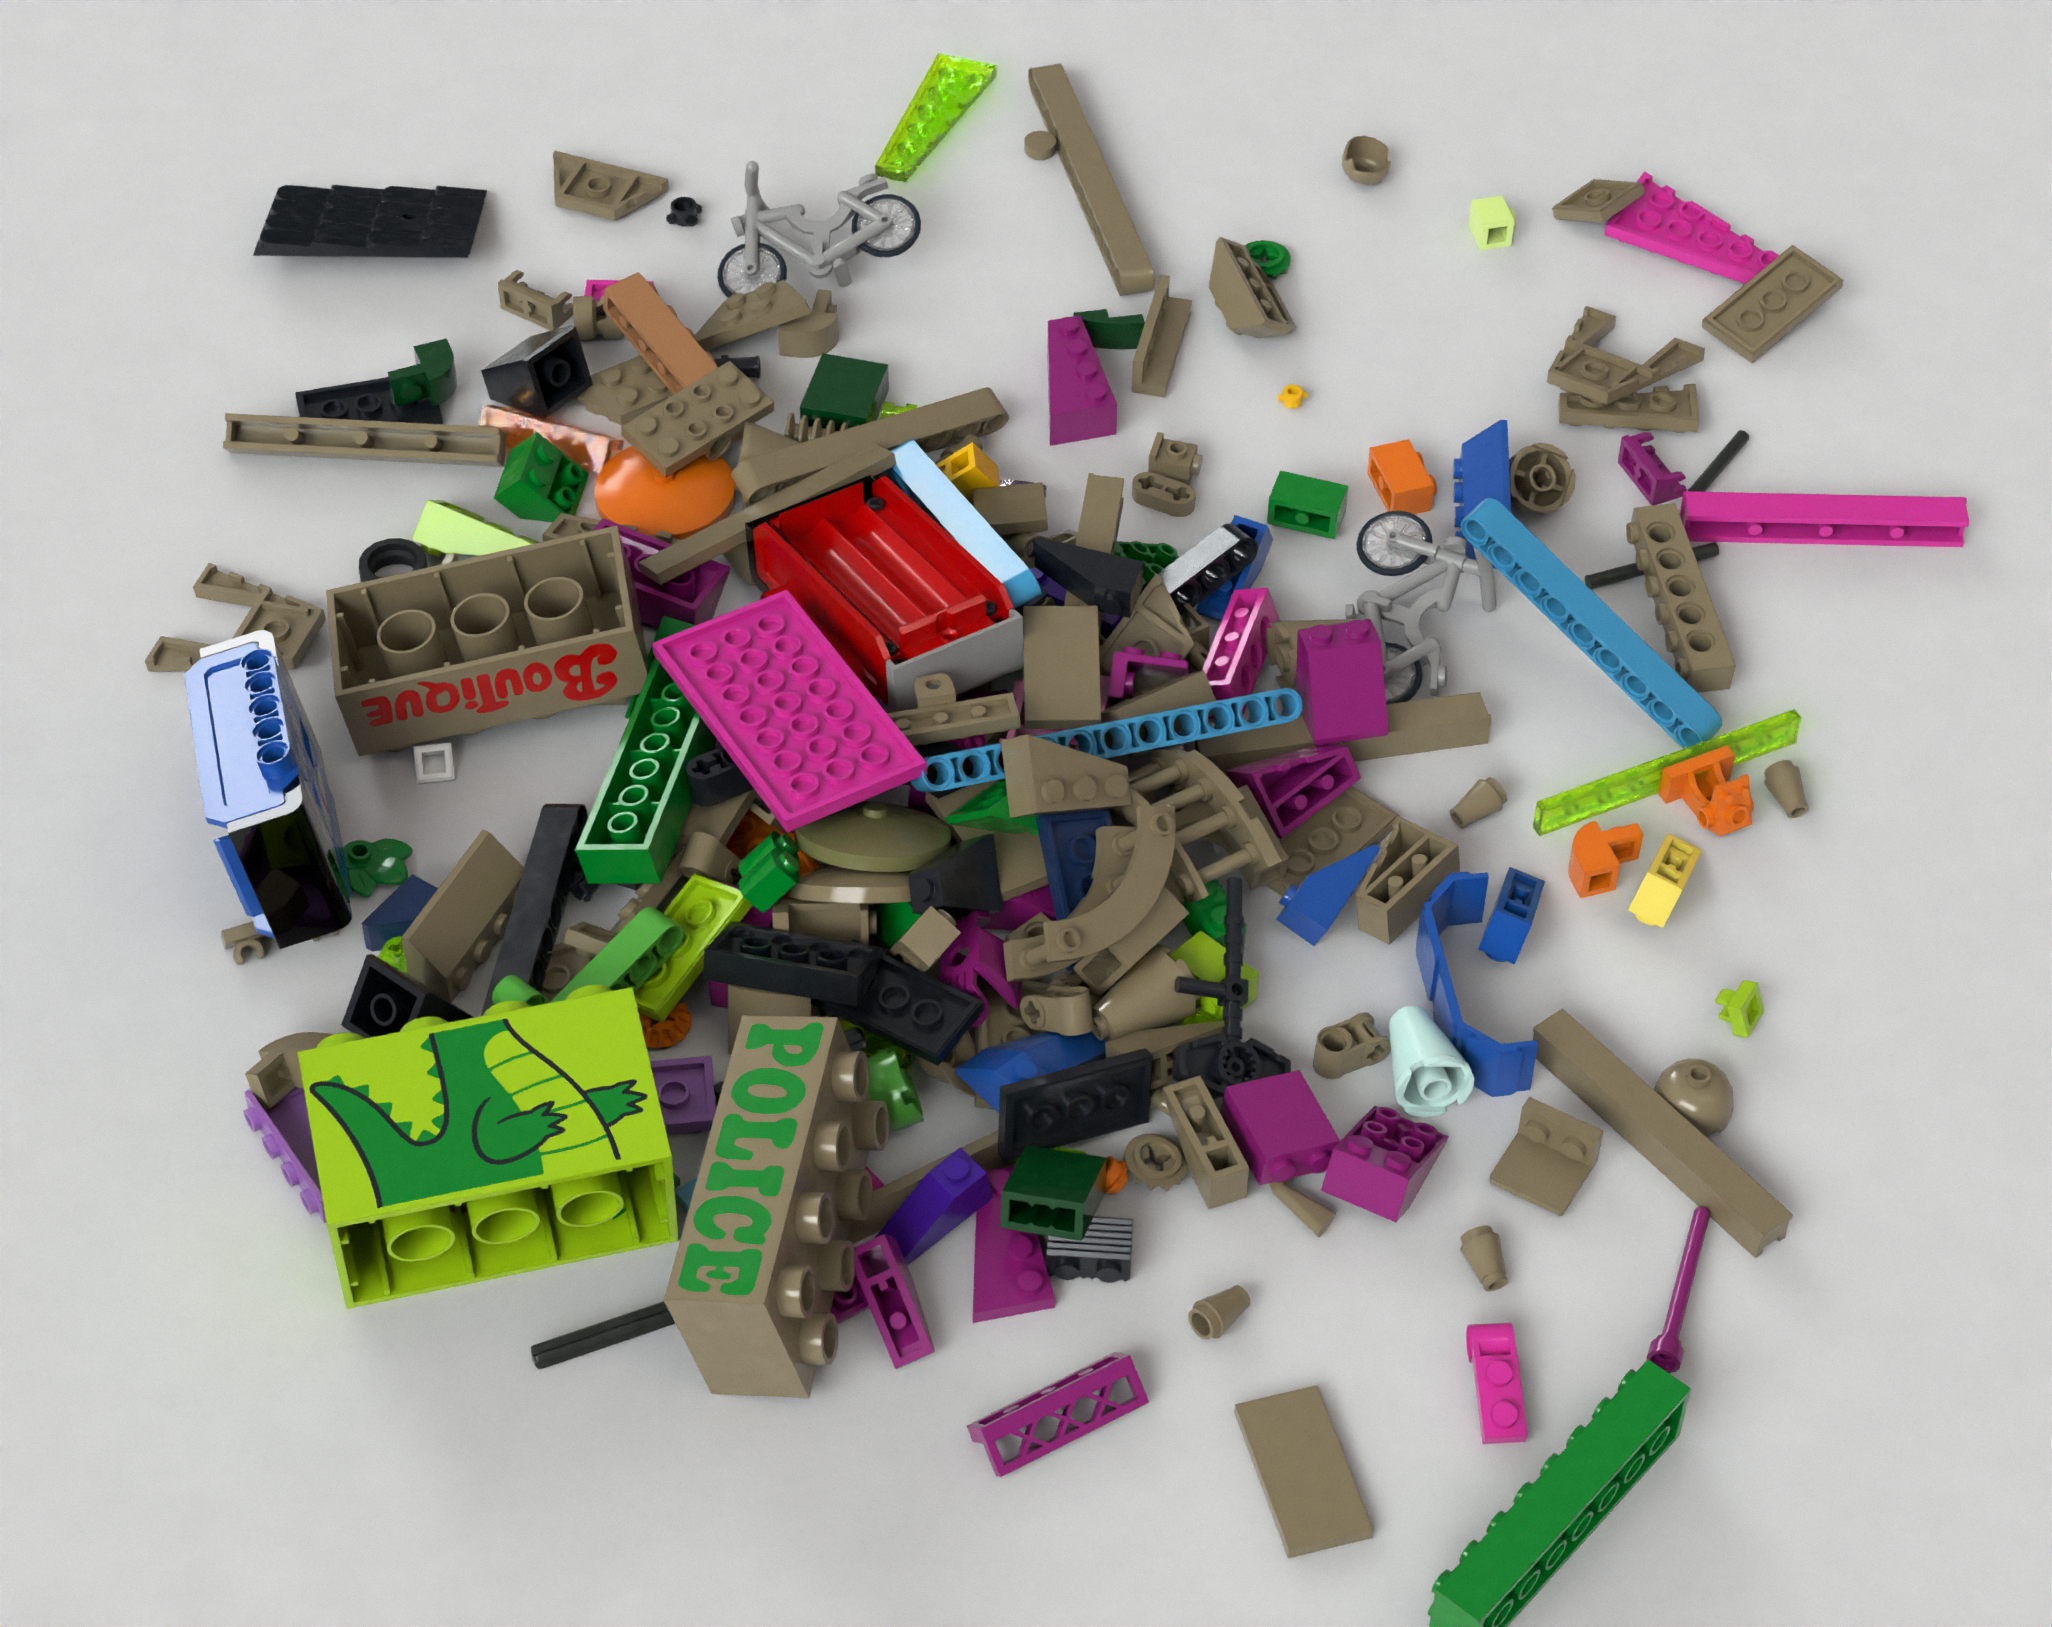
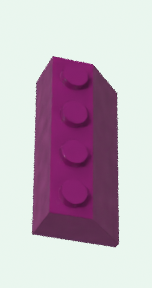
M604 518L593 529L594 531L618 526L636 586L642 622L659 628L663 616L693 625L713 619L730 572L729 566L709 560L659 585L641 573L638 562L666 549L672 544Z

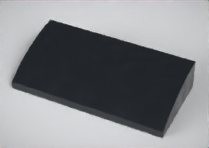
M731 921L704 950L703 980L857 1006L873 980L882 957L883 947Z

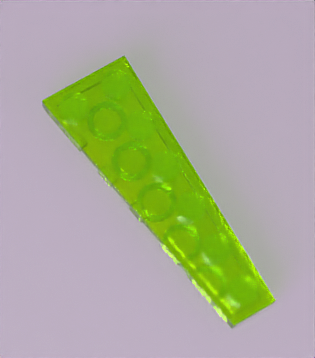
M938 53L875 165V174L879 177L885 176V178L906 182L995 79L996 65Z

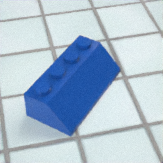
M1499 420L1464 442L1461 447L1460 458H1454L1453 479H1459V482L1454 483L1453 503H1460V506H1455L1454 527L1460 528V531H1456L1455 537H1461L1466 540L1465 555L1473 560H1477L1474 546L1462 534L1460 527L1462 520L1486 498L1499 501L1511 512L1507 420Z

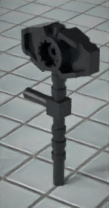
M1237 877L1228 878L1226 887V916H1224V928L1226 929L1224 947H1226V953L1223 955L1225 978L1220 982H1212L1178 976L1174 984V990L1177 993L1217 998V1006L1225 1007L1223 1009L1222 1020L1224 1021V1027L1222 1028V1034L1187 1042L1173 1050L1172 1078L1180 1082L1201 1076L1213 1101L1218 1097H1224L1227 1086L1291 1072V1061L1285 1056L1275 1053L1274 1049L1253 1038H1250L1245 1043L1240 1042L1242 1040L1241 1021L1243 1020V1010L1241 1007L1248 1003L1249 980L1241 979L1244 917L1242 916V879Z

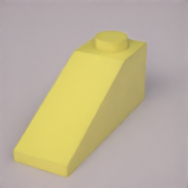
M1667 833L1628 911L1634 913L1638 920L1647 925H1658L1663 928L1702 850Z

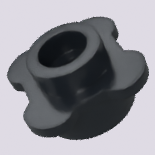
M678 197L671 202V213L666 216V220L669 224H677L683 227L695 226L698 223L697 216L702 212V207L696 204V201L690 197Z

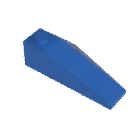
M1046 1031L985 1048L957 1067L955 1073L999 1113L1000 1086L1105 1059L1106 1041L1097 1039L1092 1031L1076 1036H1063L1056 1032Z

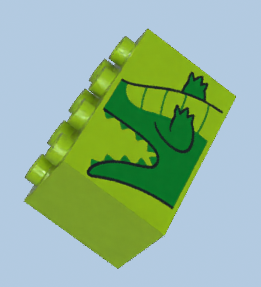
M588 985L574 990L563 1001L532 1007L522 1001H504L493 1005L480 1017L449 1023L439 1017H421L408 1022L397 1033L366 1039L355 1033H338L326 1037L314 1049L298 1051L326 1222L346 1309L679 1241L672 1154L633 987L612 991L604 985ZM462 1204L467 1206V1213L462 1214ZM449 1205L454 1206L456 1214L450 1212ZM623 1208H626L623 1214L613 1219Z

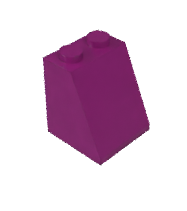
M1371 619L1352 620L1347 623L1326 626L1317 625L1312 628L1298 630L1296 692L1301 697V715L1315 746L1388 735L1381 640Z

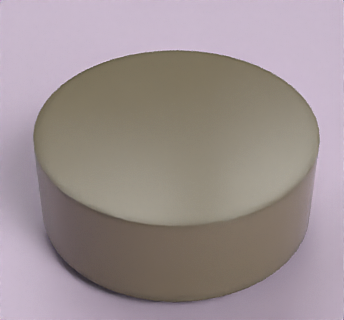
M1047 131L1031 132L1025 137L1024 151L1033 159H1048L1056 153V138Z

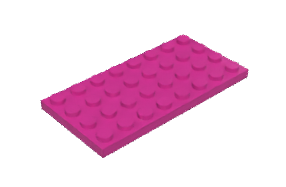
M787 589L652 643L654 656L786 832L795 830L921 777L922 770H924V774H927L926 761Z

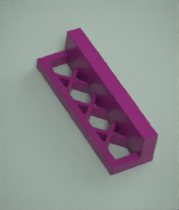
M1114 1352L967 1425L972 1441L984 1445L996 1476L1002 1477L1149 1403V1400L1131 1356ZM1126 1376L1134 1397L1121 1404L1107 1400L1113 1382ZM1101 1389L1099 1396L1092 1394L1093 1392ZM1087 1397L1097 1401L1092 1417L1088 1421L1081 1423L1070 1418L1077 1400ZM1105 1405L1112 1407L1111 1409L1103 1412ZM1064 1407L1062 1415L1055 1412ZM1049 1415L1060 1421L1054 1438L1045 1442L1033 1437L1039 1419ZM1068 1423L1076 1426L1066 1431ZM1027 1426L1025 1434L1017 1431ZM1009 1434L1022 1438L1017 1456L1003 1462L995 1441ZM1031 1442L1038 1444V1446L1028 1450Z

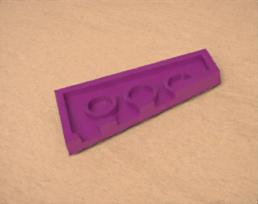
M1015 1165L985 1171L993 1198L976 1211L973 1323L1055 1308V1296L1038 1235L1000 1228L1001 1192Z

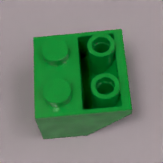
M536 432L510 451L494 499L520 519L553 523L561 513L576 514L589 473L555 447L554 444Z

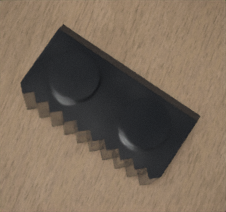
M1094 1216L1082 1241L1048 1236L1046 1267L1049 1276L1056 1275L1063 1280H1073L1079 1276L1083 1279L1087 1277L1090 1279L1098 1278L1106 1283L1117 1282L1120 1279L1125 1282L1130 1280L1133 1219Z

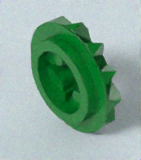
M1266 240L1254 241L1244 245L1251 253L1249 255L1250 258L1262 268L1267 277L1276 279L1278 274H1286L1288 266H1290L1291 256L1284 246ZM1263 257H1266L1267 263H1261Z

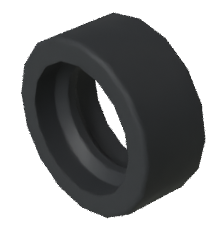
M391 538L375 542L365 549L359 558L358 569L361 582L382 578L376 576L375 572L388 565H408L414 568L412 570L414 571L428 568V563L422 547L410 540Z

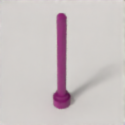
M1703 1206L1697 1207L1694 1210L1663 1331L1656 1339L1652 1340L1647 1354V1360L1649 1359L1668 1373L1679 1370L1684 1354L1679 1335L1710 1218L1709 1210Z

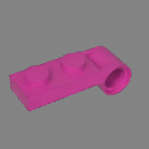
M1512 1323L1467 1325V1354L1469 1362L1473 1363L1482 1444L1526 1442L1528 1434Z

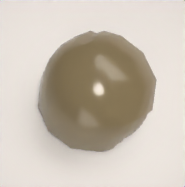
M1357 136L1350 139L1342 155V166L1346 175L1354 182L1363 185L1380 183L1388 174L1391 161H1388V147L1376 138L1368 136Z

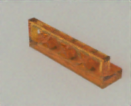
M483 405L479 426L499 427L506 432V447L511 449L538 432L583 469L597 473L610 460L611 451L622 450L624 444L622 439L550 419H541L534 415L502 406Z

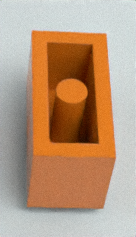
M1407 439L1370 447L1367 474L1387 511H1405L1411 514L1431 511L1433 496L1437 493L1436 481L1433 475H1428L1421 453L1415 451L1410 440Z

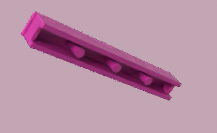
M1683 491L1679 513L1691 542L1963 547V533L1965 527L1969 526L1966 497Z

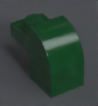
M447 338L413 346L416 365L388 372L391 397L395 406L429 398L432 406L445 402L454 394L457 388L454 355Z

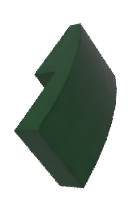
M1107 309L1073 313V316L1081 315L1093 347L1119 350L1137 349L1145 324L1142 314L1109 318Z

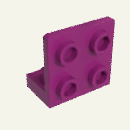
M1124 647L1122 653L1114 652L1108 691L1110 707L1125 699L1133 698L1136 677H1134L1135 673L1176 677L1189 674V662L1182 660V655L1171 652H1160L1159 657L1145 656V650Z

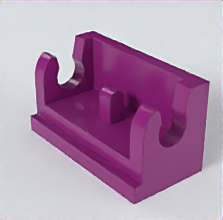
M1643 432L1630 437L1629 435L1622 436L1618 463L1649 503L1657 505L1683 497V491H1687V488L1684 484L1680 485L1678 481L1686 479V476L1680 471L1671 473L1656 455L1655 448L1652 445L1643 447L1641 445L1644 442L1654 440L1653 435L1650 432Z

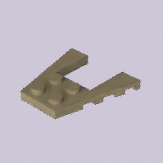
M1586 306L1582 318H1579L1575 324L1573 334L1569 335L1566 339L1563 351H1559L1548 370L1547 383L1560 387L1565 392H1573L1587 397L1592 402L1607 405L1703 361L1705 348L1674 338L1643 365L1592 347L1615 328L1616 316Z
M208 563L193 586L197 598L252 607L233 638L260 630L271 632L287 670L297 668L326 621L323 609L290 595H286L285 598L278 596L272 592L270 587L260 584L258 587L245 582L243 576L234 572H230L227 575L218 571L216 565ZM160 636L145 659V663L150 672L188 671L201 659L200 649L211 645Z

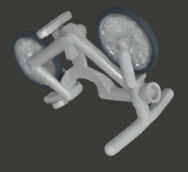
M749 161L746 164L744 183L747 193V209L745 214L730 218L737 237L745 235V244L733 248L724 256L718 268V284L723 294L729 298L736 293L746 294L752 292L767 282H773L774 284L782 280L786 281L787 267L782 255L775 248L760 243V237H763L806 264L809 274L814 278H825L834 269L839 286L846 287L852 282L846 263L850 258L862 251L876 257H893L913 246L921 231L919 212L909 200L893 194L878 195L865 202L862 201L866 196L888 188L885 176L878 179L876 174L865 175L859 180V186L840 191L837 195L839 209L826 220L812 221L803 217L805 207L801 204L770 209L762 200L759 191V165L755 161ZM854 216L851 228L852 235L830 247V233L841 228ZM787 220L792 228L804 234L814 235L813 252L797 244L766 223Z
M1405 511L1385 512L1370 519L1358 534L1356 547L1362 563L1371 571L1385 576H1399L1410 573L1423 563L1427 564V566L1380 592L1375 590L1363 592L1357 599L1359 614L1355 613L1354 604H1346L1345 616L1346 619H1371L1381 640L1386 704L1408 702L1417 693L1423 677L1422 667L1426 664H1429L1431 668L1429 688L1431 696H1438L1439 687L1447 686V666L1440 665V642L1436 637L1425 639L1420 633L1419 624L1423 615L1431 608H1438L1442 612L1450 609L1460 573L1466 572L1479 576L1482 607L1485 611L1492 612L1495 610L1496 594L1492 564L1475 547L1474 551L1477 560L1468 558L1465 555V539L1449 537L1445 540L1444 549L1440 548L1439 545L1433 544L1429 527L1418 516ZM1446 572L1442 587L1429 590L1418 598L1410 608L1391 602ZM1381 619L1403 625L1406 639L1412 648L1408 649L1396 643L1385 642Z

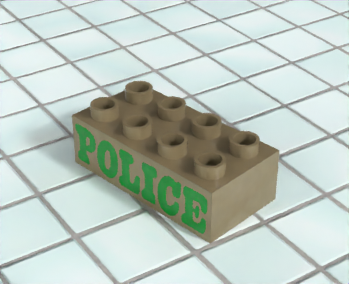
M742 1015L664 1297V1302L711 1394L809 1398L817 1365H831L835 1359L838 1347V1325L835 1315L830 1313L834 1291L848 1292L852 1287L855 1277L856 1257L854 1246L848 1240L852 1220H866L872 1206V1179L869 1171L865 1169L869 1150L882 1151L886 1146L889 1134L887 1105L884 1101L871 1100L868 1092L869 1063L867 1056L863 1051H851L838 1017Z

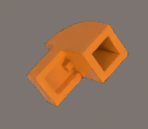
M1593 821L1577 831L1572 843L1568 875L1580 898L1616 890L1620 863L1639 858L1643 832L1637 823L1601 831L1597 822Z

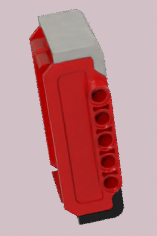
M869 475L745 523L749 570L752 580L762 592L760 600L787 589L886 713L917 709L914 682L917 677L945 673L951 678L957 696L1023 668V616L1014 609L1004 584L887 476L875 480ZM930 685V686H928L927 688H929V689H937V688H939L940 686H939V685Z

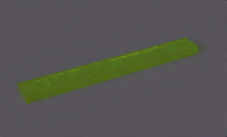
M1795 709L1537 801L1533 829L1539 836L1655 795L1659 791L1663 768L1726 745L1735 754L1734 766L1795 744L1801 717Z

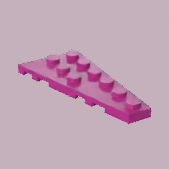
M1645 171L1637 181L1642 183L1645 194L1613 215L1606 224L1604 234L1620 242L1678 260L1681 263L1707 270L1710 273L1733 279L1742 284H1746L1779 256L1772 250L1762 251L1754 246V239L1744 234L1740 237L1730 231V224L1695 202H1684L1675 196L1676 190L1668 185L1660 187L1652 182L1653 176Z

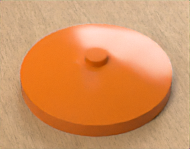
M631 446L613 456L600 470L594 489L596 508L601 519L604 518L622 526L624 524L638 527V532L646 535L656 536L658 531L672 533L674 539L683 540L730 515L735 504V482L731 477L732 470L722 457L717 460H709L705 455H702L670 476L664 477L646 458Z

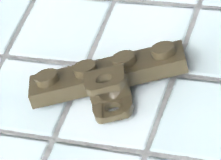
M945 673L916 678L914 688L917 709L887 713L913 746L1021 728L1020 714L1013 692L956 702V693L952 680ZM930 685H939V686H940V687L937 688V689H929V688H927V687L930 686Z

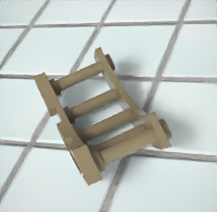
M1181 744L1160 747L1149 751L1152 756L1151 763L1128 773L1132 805L1109 809L1110 814L1124 818L1135 827H1137L1136 808L1139 806L1175 807L1176 811L1201 799L1207 802L1217 813L1175 833V847L1170 870L1175 876V885L1179 893L1186 897L1189 904L1209 896L1204 884L1244 865L1250 866L1253 872L1256 873L1282 862L1259 818L1250 819L1240 803L1244 802L1245 798L1232 781L1204 755L1196 750L1186 752ZM1170 784L1187 788L1151 805L1142 797ZM1223 827L1229 829L1240 845V851L1196 870L1183 846Z
M1139 806L1136 808L1137 827L1102 826L1095 830L1096 854L1091 876L1093 882L1087 895L1081 899L1074 911L1066 919L1044 922V934L1026 939L1009 940L1003 943L1007 982L1033 980L1062 970L1080 959L1102 951L1118 942L1144 919L1157 901L1171 867L1176 833L1175 807Z

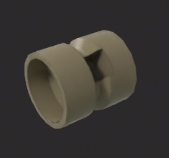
M602 295L599 301H596L593 296L573 297L574 326L577 328L580 340H595L598 334H601L604 339H622L624 337V334L603 310L604 295ZM598 314L606 315V319L598 321Z

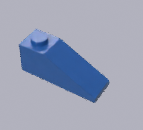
M1234 515L1231 524L1241 529L1257 542V555L1251 564L1198 603L1195 611L1199 615L1221 622L1234 590L1251 589L1261 572L1273 542L1268 525Z
M1373 844L1308 875L1298 888L1291 884L1278 902L1284 908L1276 920L1315 946L1328 931L1381 848Z
M1509 867L1478 950L1485 952L1492 960L1498 962L1507 961L1515 964L1531 928L1545 884L1544 880Z

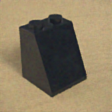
M572 325L530 336L481 370L491 400L541 419H546L593 385L577 328Z
M368 954L366 955L341 1025L350 1032L361 1035L366 1039L400 1032L405 1024L421 1017H439L448 1023L473 1018V1016L416 978L379 957Z

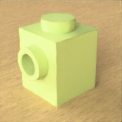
M1503 196L1471 200L1468 226L1479 249H1492L1511 246L1515 214L1513 209L1508 207Z

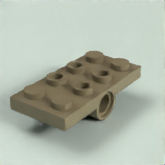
M728 361L621 426V436L664 477H668L702 455H705L709 460L721 458L732 446L734 435L744 430L745 422L755 423L774 411V401L731 361Z

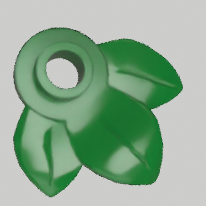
M384 838L373 843L356 840L349 842L343 847L350 887L354 892L365 898H369L372 895L377 884L401 885L408 878L407 867L403 860L411 856L413 850L408 844L400 840Z

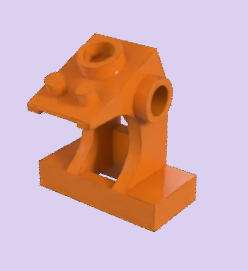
M1727 745L1663 768L1658 795L1666 804L1682 798L1697 816V820L1702 828L1708 829L1718 836H1723L1752 825L1751 812L1754 810V804L1750 796L1749 776L1745 774L1727 783L1730 780L1735 754Z

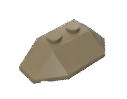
M1219 237L1215 246L1209 289L1215 299V305L1221 310L1226 319V326L1235 334H1246L1254 338L1292 333L1296 328L1295 323L1273 283L1262 268L1250 258L1249 255L1251 253L1246 246Z

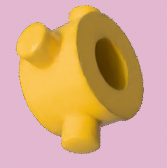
M1289 384L1283 388L1282 394H1279L1277 398L1278 401H1282L1285 407L1296 409L1302 405V399H1307V392H1303V389L1298 385Z

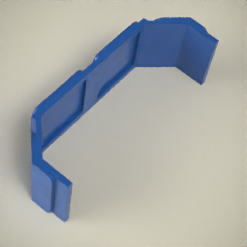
M1469 872L1449 873L1432 892L1428 902L1423 904V910L1420 912L1416 942V957L1428 1001H1432L1434 1006V1022L1471 1067L1475 1078L1474 1087L1492 1097L1508 1096L1517 1091L1530 1090L1538 1048L1537 1040L1501 1044L1463 1023L1439 936L1448 926L1482 923L1489 876L1488 872L1476 874Z

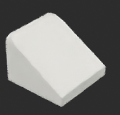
M451 742L413 746L417 784L455 780Z

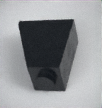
M994 834L960 841L908 874L913 914H923L930 906L936 910L942 909L951 917L956 918L968 916L973 911L988 912L989 915L1003 912Z

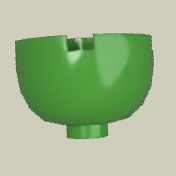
M893 1045L868 1057V1092L871 1100L884 1101L886 1103L889 1113V1129L898 1130L923 1122L922 1115L924 1114L912 1078L907 1075L904 1068L900 1069V1066L904 1065L905 1062L898 1048Z

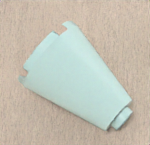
M1406 1006L1399 1009L1389 1021L1395 1098L1398 1104L1404 1108L1405 1112L1411 1116L1424 1118L1444 1114L1447 1112L1445 1106L1450 1105L1456 1100L1458 1105H1460L1472 1092L1475 1080L1472 1069L1423 1008Z

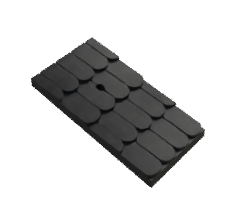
M284 185L278 188L253 256L468 258L487 190L436 186V189L433 190L400 186L375 189L332 185L331 189Z

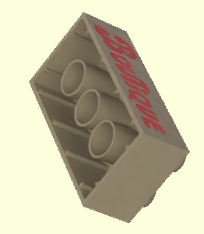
M617 525L326 590L335 698L359 757L382 751H402L413 744L458 734L474 735L489 727L529 718L545 719L561 711L601 702H621L632 695L640 694L649 673L636 586Z

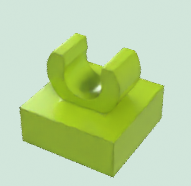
M1743 980L1736 992L1730 989H1722L1715 999L1716 1004L1724 1005L1718 1015L1719 1019L1731 1023L1733 1035L1748 1038L1764 1013L1758 982Z

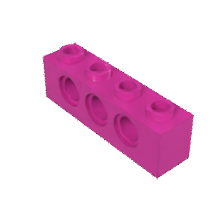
M1268 588L1234 590L1202 668V670H1205L1216 701L1248 695L1253 692L1268 653L1266 629L1271 628L1270 622L1280 621ZM1245 704L1242 708V715H1244L1247 708ZM1215 715L1208 717V719H1216Z

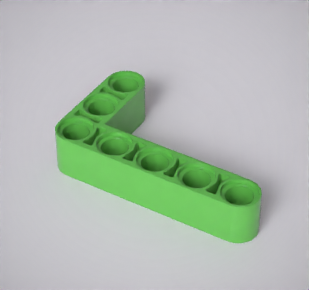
M646 907L550 1002H548L544 995L518 976L509 975L503 978L495 987L492 995L493 1004L504 1001H522L532 1007L565 1000L574 990L588 985H604L612 991L633 987V992L635 993L679 948L684 938V929L655 907Z

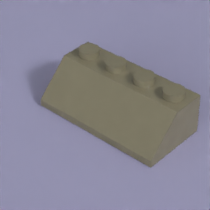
M486 830L480 832L401 937L407 973L450 1002L454 1001L460 991L467 989L475 970L480 964H484L488 960L494 944L500 936L503 937L505 935L524 867L490 832Z

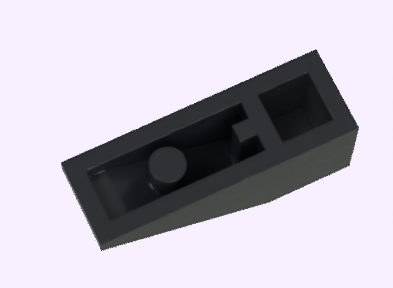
M1037 537L1035 540V567L1088 606H1098V611L1110 615L1131 617L1143 587V561Z

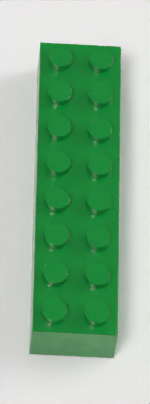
M656 657L575 848L588 884H649L662 882L693 803L686 773L687 763L696 756L713 750L717 738Z
M1649 1359L1637 1372L1633 1369L1629 1370L1621 1380L1618 1392L1612 1399L1605 1397L1601 1400L1593 1412L1590 1423L1586 1427L1583 1425L1576 1427L1567 1440L1566 1449L1560 1455L1553 1453L1542 1466L1541 1476L1533 1484L1528 1481L1520 1488L1514 1498V1505L1506 1513L1501 1510L1493 1517L1487 1527V1534L1480 1542L1473 1540L1467 1545L1460 1556L1458 1566L1452 1572L1446 1569L1437 1578L1432 1587V1592L1435 1593L1434 1601L1428 1610V1615L1431 1617L1429 1627H1508L1676 1441L1681 1432L1691 1388Z

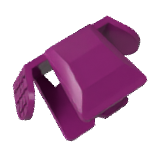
M973 911L968 916L965 915L955 921V928L961 933L940 956V977L938 980L983 1001L985 1010L971 1027L982 1024L989 1014L988 1002L977 986L978 974L1013 1008H1019L1021 1003L1022 981L1007 982L1003 949L1005 941L982 928L991 921L989 913L982 911ZM964 947H968L967 956L961 954L958 951Z

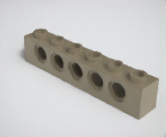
M1669 503L1635 507L1631 523L1626 525V536L1628 543L1633 544L1635 547L1636 565L1639 571L1644 572L1646 593L1649 598L1653 597L1656 621L1659 625H1663L1666 649L1668 652H1672L1675 658V671L1697 693L1730 689L1736 664L1676 504Z

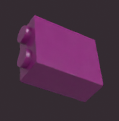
M1300 1070L1235 1084L1225 1088L1220 1114L1259 1186L1272 1182H1284L1293 1177L1310 1173H1322L1327 1170L1333 1148L1340 1142V1139Z

